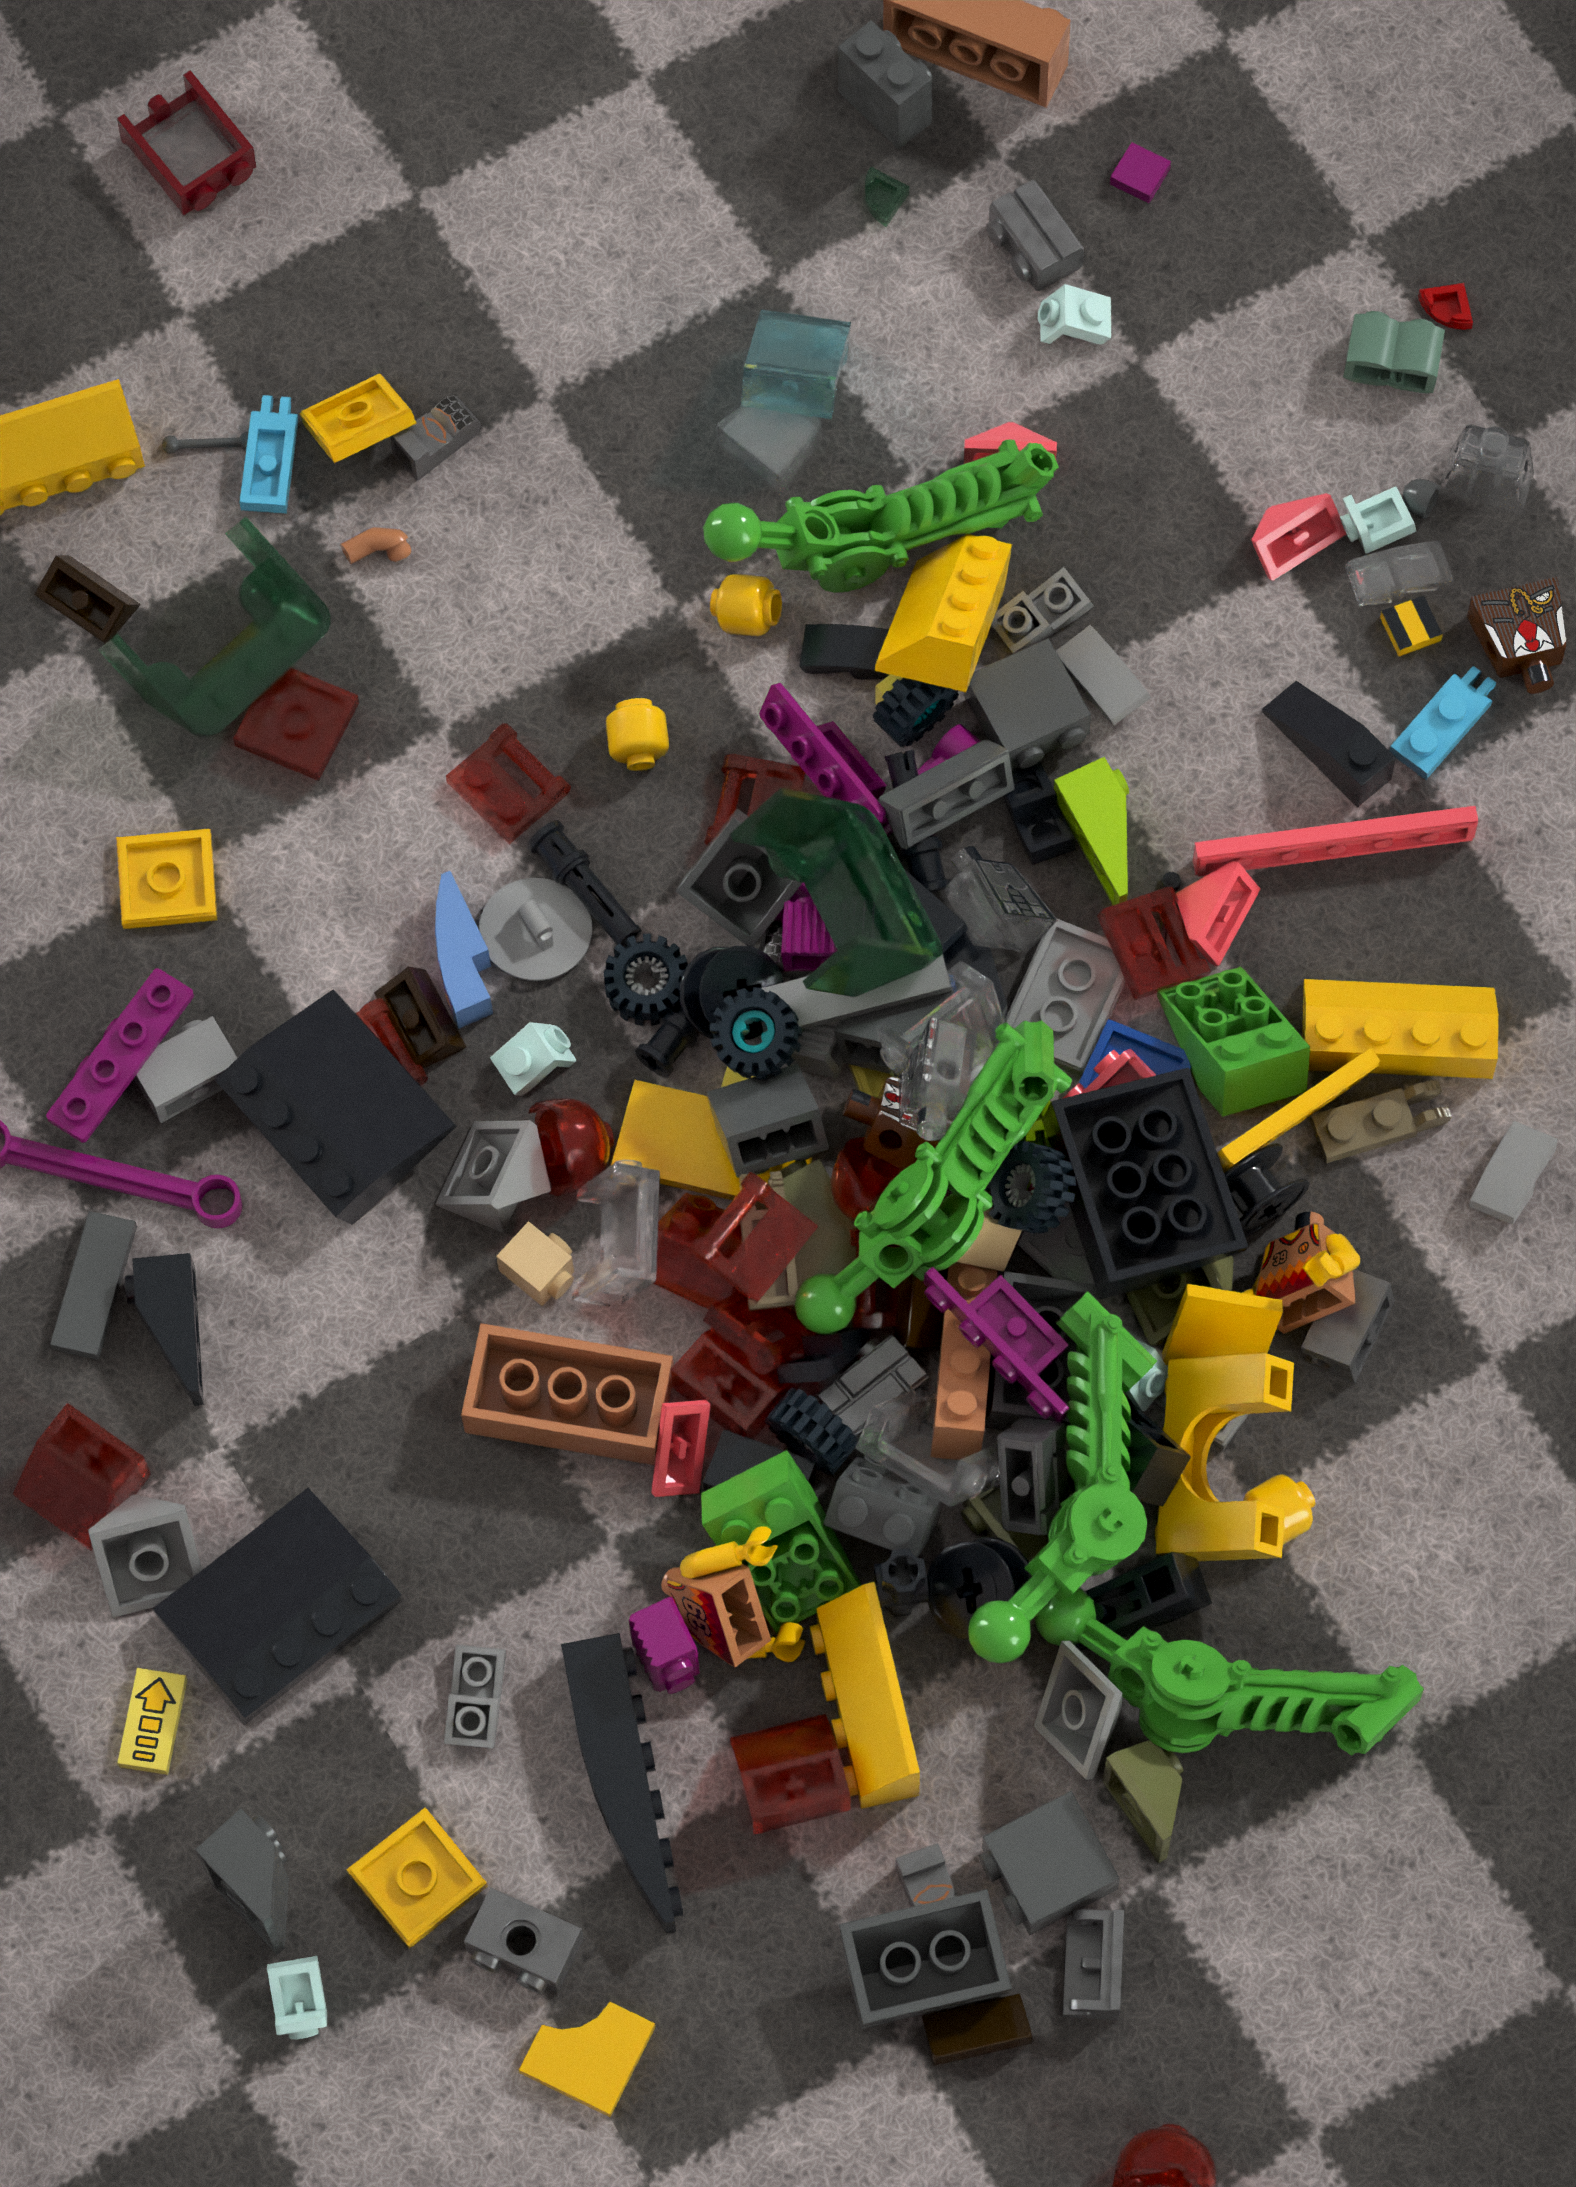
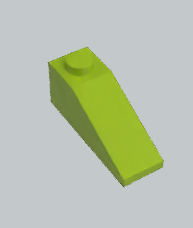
M1104 756L1055 779L1054 790L1062 815L1116 912L1120 913L1126 910L1128 896L1126 795L1129 794V788L1119 769L1112 771Z

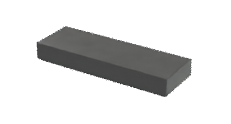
M92 1211L88 1212L50 1343L52 1350L99 1360L137 1229L135 1221Z

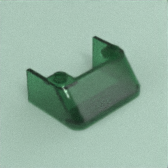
M246 516L225 532V535L255 567L244 578L239 588L241 605L254 621L190 680L177 666L169 662H157L148 667L118 634L98 649L147 704L199 737H210L222 731L324 637L331 624V615L325 603Z
M780 788L730 833L734 842L764 847L769 856V865L779 877L805 884L837 948L835 953L803 980L806 989L857 997L925 969L942 955V944L882 825L866 807L848 801Z

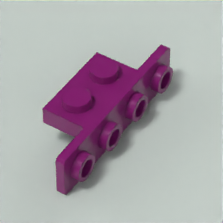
M781 683L771 685L759 712L760 718L857 837L867 843L873 842L886 815V811L878 802V799L883 795L887 785L834 721L816 726Z
M154 969L120 1016L109 1024L102 1040L91 1055L82 1060L73 1079L47 1112L48 1122L82 1143L87 1142L194 998L193 990L161 969Z
M931 1267L925 1273L923 1281L927 1287L924 1290V1294L940 1312L944 1313L949 1309L961 1322L958 1326L961 1334L974 1347L979 1348L983 1345L996 1358L992 1361V1364L1005 1380L1011 1384L1017 1380L1030 1393L1026 1399L1040 1416L1047 1419L1051 1415L1057 1422L1064 1420L1067 1417L1069 1407L1039 1375L1068 1349L1069 1345L1002 1275L997 1277L968 1304L938 1271Z

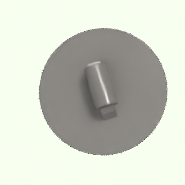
M526 878L507 884L488 900L480 917L479 931L489 950L490 961L497 968L518 979L545 981L566 974L583 959L592 939V920L587 908L566 885H561L551 879Z

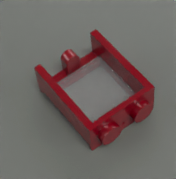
M191 70L183 74L186 92L170 103L161 94L152 97L147 104L149 117L134 126L125 114L117 118L122 143L132 150L179 208L183 216L193 209L196 211L205 209L215 200L217 193L229 185L238 186L244 183L253 173V169L256 168L254 147Z

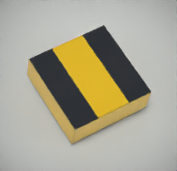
M1424 595L1381 611L1380 619L1398 657L1442 640L1443 634Z

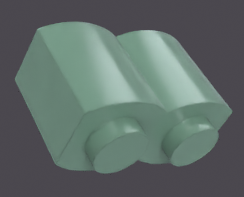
M1379 311L1355 314L1343 378L1356 383L1375 386L1389 385L1400 390L1426 394L1433 393L1438 375L1445 330L1425 319L1399 322Z

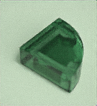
M870 167L865 178L864 193L866 194V205L872 216L883 226L887 227L909 195L910 186Z

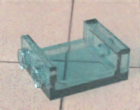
M761 309L744 365L741 406L832 419L837 382L842 365H845L848 359L851 322Z

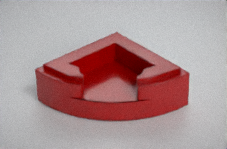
M1464 283L1419 290L1418 297L1420 303L1432 319L1453 329H1472L1473 320Z

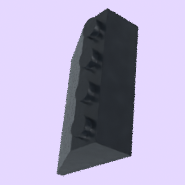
M334 989L251 1045L215 1079L336 1218L352 1225L364 1216L457 1127Z
M1189 1067L1051 1101L1042 1122L1050 1147L1066 1155L1064 1161L1071 1162L1073 1170L1067 1173V1175L1075 1177L1076 1185L1068 1186V1192L1074 1193L1075 1197L1073 1202L1068 1201L1099 1299L1147 1288L1247 1250L1248 1244Z
M308 1487L152 1610L235 1715L246 1725L398 1605L402 1594L368 1552Z

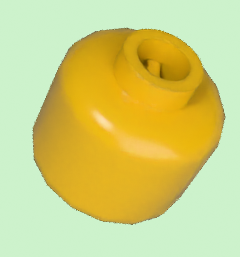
M733 574L727 576L722 581L719 589L713 590L710 599V611L712 616L717 617L720 628L728 634L762 636L772 626L778 624L782 612V596L780 591L774 588L773 583L767 577Z
M635 698L621 701L615 705V710L607 716L606 732L609 754L615 761L627 764L628 770L642 771L651 769L655 766V760L668 752L669 739L666 715L659 707L653 706L651 700Z
M1280 1474L1271 1477L1245 1493L1243 1501L1258 1500L1285 1509L1283 1545L1311 1528L1313 1522L1311 1508L1315 1507L1316 1503L1311 1490L1304 1482L1299 1481L1296 1483L1290 1477Z

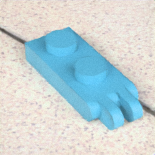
M263 395L261 411L251 412L239 503L241 510L287 514L298 429V414H290L291 397L281 396L279 413L272 412L273 396Z
M1475 666L1471 667L1463 678L1453 674L1390 746L1389 751L1399 761L1425 780H1427L1492 704V700L1487 695L1494 689L1496 682L1487 677L1477 689L1474 688L1472 685L1482 673Z

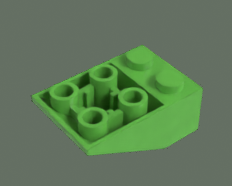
M1242 967L1225 970L1221 973L1183 982L1179 985L1157 991V997L1181 1049H1184L1190 1062V1070L1199 1090L1222 1117L1307 1091L1310 1046Z
M787 1450L701 1493L702 1525L716 1546L733 1541L738 1546L743 1545L755 1528L764 1526L771 1529L772 1532L769 1538L761 1544L765 1547L778 1545L770 1561L764 1566H754L745 1559L742 1560V1564L750 1569L763 1614L776 1633L782 1624L786 1622L798 1623L816 1614V1608L861 1586L833 1528L823 1525L826 1514L812 1486Z

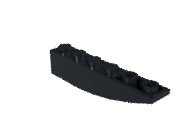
M620 1633L561 1644L580 1749L595 1800L611 1839L638 1891L666 1934L676 1932L674 1917L683 1916L679 1888L678 1886L668 1887L665 1873L666 1868L674 1867L669 1837L659 1839L656 1820L665 1819L660 1789L650 1791L646 1774L647 1772L656 1771L651 1742L641 1743L637 1725L647 1723L642 1695H631L628 1678L638 1676L633 1648H622Z

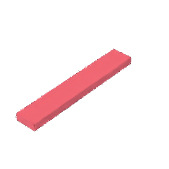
M1476 806L1195 842L1193 854L1195 875L1199 877L1206 876L1231 861L1239 862L1245 870L1472 841L1477 829L1478 816Z

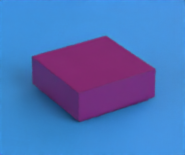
M1131 142L1110 176V185L1150 203L1170 171L1171 161Z

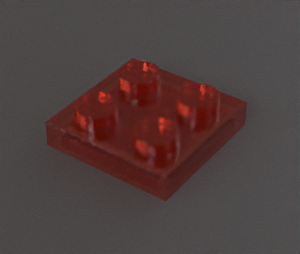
M274 661L233 738L234 744L238 748L319 781L359 705L358 695Z

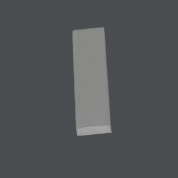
M939 942L762 988L765 992L770 990L776 993L790 1006L799 1018L797 1023L802 1030L952 991ZM761 1022L763 1032L768 1031L767 1025Z

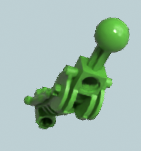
M1004 440L998 447V453L948 469L933 480L887 496L881 485H873L865 491V494L856 490H839L827 493L811 502H804L801 497H792L785 503L787 512L777 522L760 521L751 508L740 503L722 504L711 511L703 526L704 543L714 556L727 562L744 560L756 552L757 548L776 549L783 569L809 571L811 578L818 580L819 585L825 591L833 593L849 592L873 583L884 575L890 565L895 568L905 566L909 560L907 550L950 535L970 534L988 527L1002 528L1009 520L1023 515L1027 522L1037 521L1042 517L1043 513L1036 494L1054 477V472L1059 467L1054 454L1048 452L1042 444L1028 443L1019 451L1015 440Z
M1024 1020L1016 1028L1011 1027L1005 1022L996 1028V1039L1000 1042L969 1087L961 1110L936 1148L928 1142L920 1144L915 1153L917 1161L901 1171L889 1183L881 1194L874 1210L871 1213L863 1211L856 1216L854 1226L861 1231L859 1232V1257L839 1274H816L804 1280L798 1289L794 1307L798 1319L806 1329L816 1334H834L846 1328L852 1319L856 1308L855 1297L879 1277L892 1288H895L911 1274L920 1281H924V1275L931 1267L937 1271L947 1269L968 1251L983 1226V1212L989 1210L993 1205L992 1196L985 1191V1188L1010 1150L1027 1135L1048 1101L1054 1097V1092L1057 1090L1059 1093H1063L1070 1088L1072 1078L1054 1064L1053 1030L1042 1020L1038 1022ZM947 1188L951 1192H953L951 1195L943 1199L946 1194ZM895 1244V1245H900V1247H895V1248H894V1247H888L887 1245Z
M1088 1291L1056 1322L1077 1344L1076 1352L1071 1351L1067 1354V1365L1071 1374L1067 1378V1391L1071 1401L1067 1402L1069 1407L1067 1417L1071 1425L1067 1426L1066 1438L1071 1450L1066 1452V1464L1075 1481V1493L1060 1503L1062 1507L1051 1520L1048 1534L1049 1543L1024 1567L1032 1577L1009 1601L996 1600L986 1602L977 1608L969 1623V1642L976 1654L989 1662L1001 1664L1012 1662L1020 1657L1029 1645L1031 1638L1030 1621L1052 1598L1062 1602L1071 1596L1089 1577L1102 1575L1137 1551L1140 1545L1144 1543L1147 1529L1145 1510L1136 1495L1130 1491V1482L1126 1474L1130 1470V1456L1126 1447L1130 1446V1430L1126 1422L1131 1420V1409L1123 1391L1125 1393L1129 1391L1154 1366L1157 1360L1122 1326L1120 1317L1110 1314Z
M1078 1588L1062 1602L1052 1598L1034 1617L1037 1631L1048 1643L1060 1646L1061 1641H1070L1074 1646L1081 1643L1111 1663L1108 1679L1122 1692V1697L1131 1706L1140 1709L1139 1725L1143 1734L1153 1744L1172 1752L1189 1753L1199 1751L1209 1745L1218 1733L1227 1737L1234 1730L1250 1728L1251 1731L1275 1729L1276 1732H1290L1293 1730H1300L1301 1733L1331 1732L1337 1740L1338 1747L1351 1756L1355 1753L1366 1754L1421 1700L1424 1690L1417 1680L1416 1673L1404 1665L1400 1667L1389 1666L1382 1674L1334 1673L1333 1671L1309 1672L1308 1670L1284 1671L1283 1669L1259 1670L1258 1668H1252L1244 1660L1229 1663L1215 1648L1202 1642L1179 1640L1168 1643L1162 1639L1159 1633L1150 1631L1144 1626L1129 1640H1125L1096 1620L1094 1601L1081 1588Z

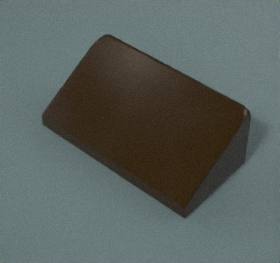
M69 555L55 556L34 594L105 644L111 641L140 606V603Z
M408 966L374 992L416 1072L466 1048L460 1033L425 969Z
M948 1268L938 1271L947 1281ZM913 1274L909 1275L899 1284L894 1337L904 1348L940 1346L944 1313L940 1312L924 1294V1290L927 1289L926 1285Z
M1020 1993L922 2016L933 2066L1032 2044L1033 2036Z

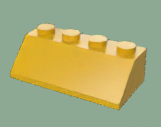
M119 379L0 415V516L5 510L16 506L24 505L31 507L40 505L49 496L61 492H82L88 489L93 482L106 478H127L134 474L138 468L145 467L139 441Z
M966 534L917 560L876 661L875 671L966 692L1005 589L1012 544L998 541L990 536Z
M1304 979L1302 1038L1310 1046L1308 1070L1335 1072L1369 1048H1372L1380 1062L1378 1063L1379 1066L1370 1073L1493 1079L1498 1061L1499 1014L1495 988Z
M875 1582L866 1583L816 1608L817 1624L809 1626L815 1655L824 1653L828 1666V1671L820 1673L826 1702L835 1700L839 1713V1718L831 1720L837 1749L847 1747L851 1764L850 1766L842 1767L849 1797L858 1795L861 1809L919 1796L920 1770Z

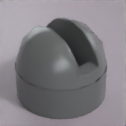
M1426 479L1411 480L1405 485L1402 497L1408 511L1426 519L1438 499L1441 486Z

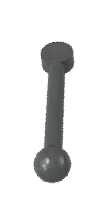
M249 431L242 433L240 437L178 440L175 436L169 435L163 439L162 448L167 453H175L178 449L213 447H241L246 451Z

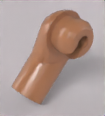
M372 527L340 544L350 564L375 551L386 550L388 558L394 562L400 561L411 554V546L406 541L408 536L400 529Z

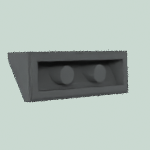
M983 740L879 797L880 804L886 811L885 816L900 846L907 849L1013 791L1014 783L1008 749L991 740Z

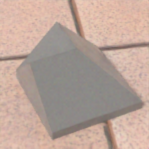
M530 1120L474 1121L435 1205L504 1233L518 1202L551 1191L537 1125Z
M133 1494L88 1530L112 1618L157 1606L202 1571L185 1505Z
M1061 1641L1034 1727L1086 1780L1094 1779L1107 1753L1122 1709V1692L1070 1641Z

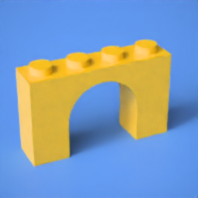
M1267 1353L1169 1360L1168 1377L1165 1382V1422L1162 1430L1183 1448L1191 1458L1164 1506H1159L1158 1523L1155 1528L1156 1554L1164 1556L1170 1552H1175L1197 1558V1561L1282 1558L1285 1509L1258 1500L1219 1502L1209 1486L1206 1467L1209 1449L1214 1438L1223 1426L1232 1419L1245 1414L1291 1411L1293 1362Z

